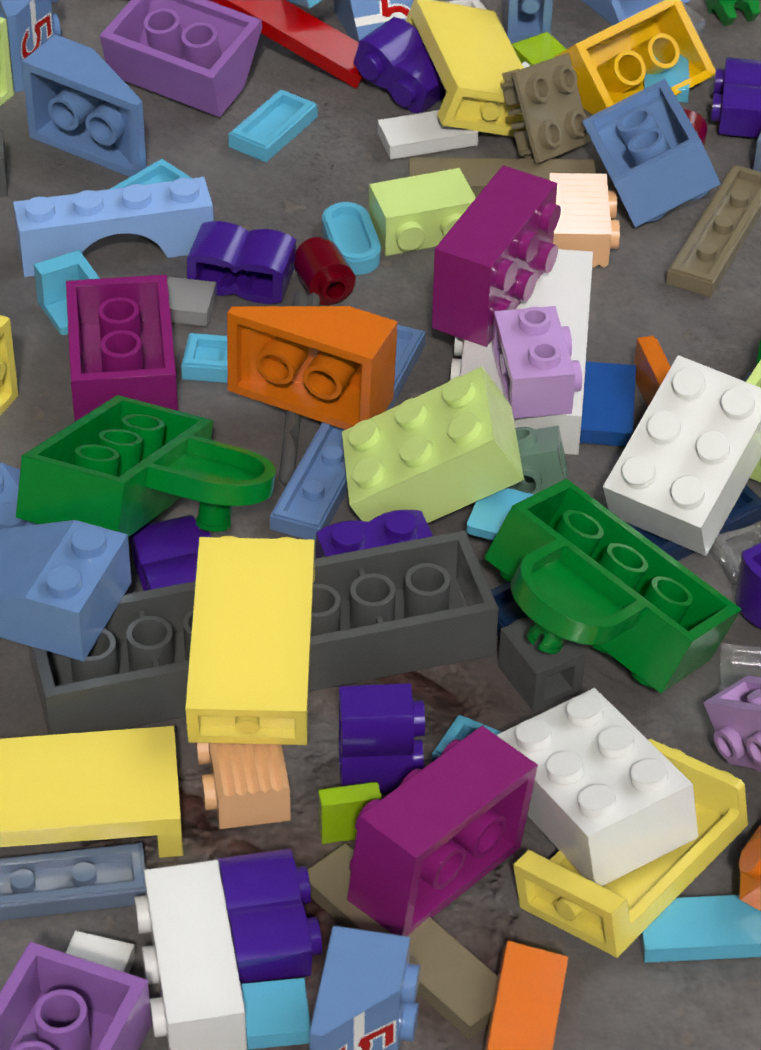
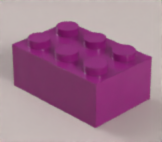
M502 165L434 249L433 329L487 347L493 340L494 311L516 309L522 301L527 302L531 298L536 282L543 273L548 274L552 270L558 255V246L553 244L554 231L561 215V206L556 204L557 182Z
M167 274L66 281L74 422L116 395L178 411Z
M483 725L462 741L460 739L452 741L444 749L440 757L422 770L415 769L411 771L398 788L382 800H372L360 812L355 823L357 835L354 855L349 864L351 875L347 900L393 935L408 936L429 917L433 918L521 848L538 764Z

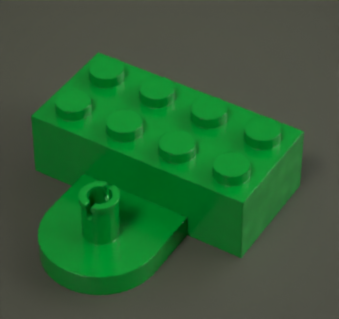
M116 395L22 455L16 518L36 523L35 525L77 520L128 534L129 537L181 497L199 502L198 517H196L195 522L199 528L211 532H224L231 528L232 506L257 504L272 496L276 468L270 460L258 453L211 440L214 420Z
M567 478L512 505L484 557L499 569L504 579L511 583V592L515 601L524 613L535 622L527 632V638L530 643L534 645L541 634L544 635V639L537 649L545 653L557 654L561 651L565 639L580 644L592 645L597 650L610 654L631 670L633 677L638 682L647 687L654 688L661 694L712 659L742 610Z

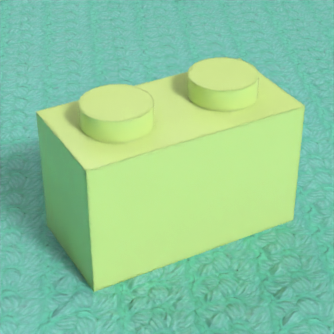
M460 168L369 184V215L379 238L381 248L385 256L436 247L476 197Z

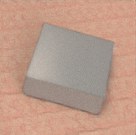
M168 277L171 323L207 327L217 297V283Z

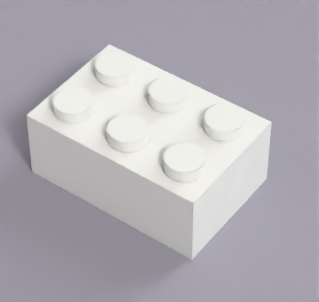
M678 355L603 485L608 509L629 524L707 556L761 458V388Z
M596 688L497 734L502 740L538 764L527 816L557 849L565 855L583 877L604 886L698 838L693 784Z

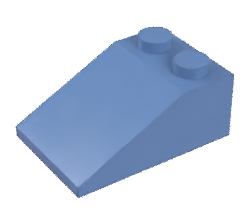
M55 34L22 61L30 138L128 177L146 168L142 100L93 48Z
M666 79L582 121L635 227L645 222L656 221L663 217L667 211L687 201L700 199L709 190L721 185L701 139Z
M77 520L0 529V638L84 662L132 583L128 534Z

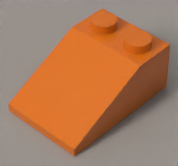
M232 306L227 312L228 391L345 430L351 428L360 421L368 420L385 412L393 401L398 321L351 306Z

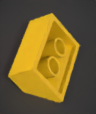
M663 0L571 46L557 55L569 53L572 67L577 75V87L583 109L592 115L643 90L645 74H659L671 68L677 63L679 55L689 60V79L671 87L674 95L681 93L678 89L687 84L691 88L715 75V68L681 0Z

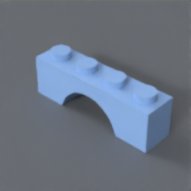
M204 177L179 178L174 181L145 185L132 184L127 187L99 191L86 190L76 194L34 197L30 200L13 202L17 245L24 277L35 276L34 264L76 250H80L82 253L92 243L115 234H137L149 238L161 247L167 258L185 256L189 254L201 224L214 221L213 204Z

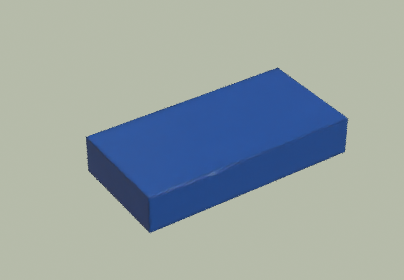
M586 361L580 443L626 447L633 435L636 365Z

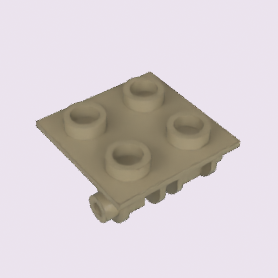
M569 53L523 69L502 73L504 82L500 83V87L503 90L506 105L520 103V107L507 111L508 116L522 113L524 120L510 124L511 128L526 127V130L514 133L519 156H524V159H534L536 164L592 142L582 122L587 119V116L583 110L577 87V75L572 67Z

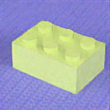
M483 366L463 376L455 377L435 389L408 399L394 408L368 420L360 421L353 427L342 431L349 506L362 521L370 522L375 517L384 513L408 509L422 511L426 522L429 523L524 480L512 406Z

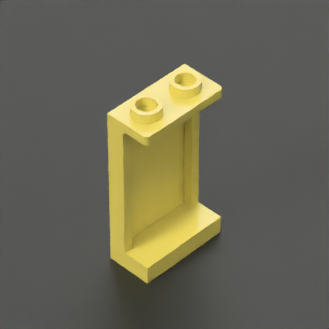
M413 0L405 21L418 30L447 93L437 114L442 126L515 137L514 133L517 131L526 130V127L511 128L510 124L524 120L523 114L508 116L507 111L520 107V103L507 106L503 90L500 87V83L504 82L502 73L523 69V66L495 11L436 0Z
M222 536L219 538L199 537L185 708L188 743L307 745L313 582L315 581V540L291 537L277 539L238 538L235 536Z
M174 726L0 739V847L157 835L159 858L183 856Z
M652 739L648 740L693 784L698 838L604 886L583 877L560 850L550 860L528 850L513 864L521 909L616 958L748 826L745 784L741 779L727 771L714 768L686 755L678 749L670 748Z

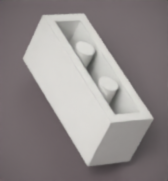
M218 860L144 870L146 895L136 896L134 901L139 934L151 933L152 939L151 946L142 947L145 979L148 980V985L159 984L160 997L150 999L154 1038L167 1036L168 1050H247L245 1009Z

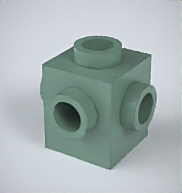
M559 425L540 429H533L531 427L515 428L524 480L508 487L509 489L536 494L566 478L569 480V469Z

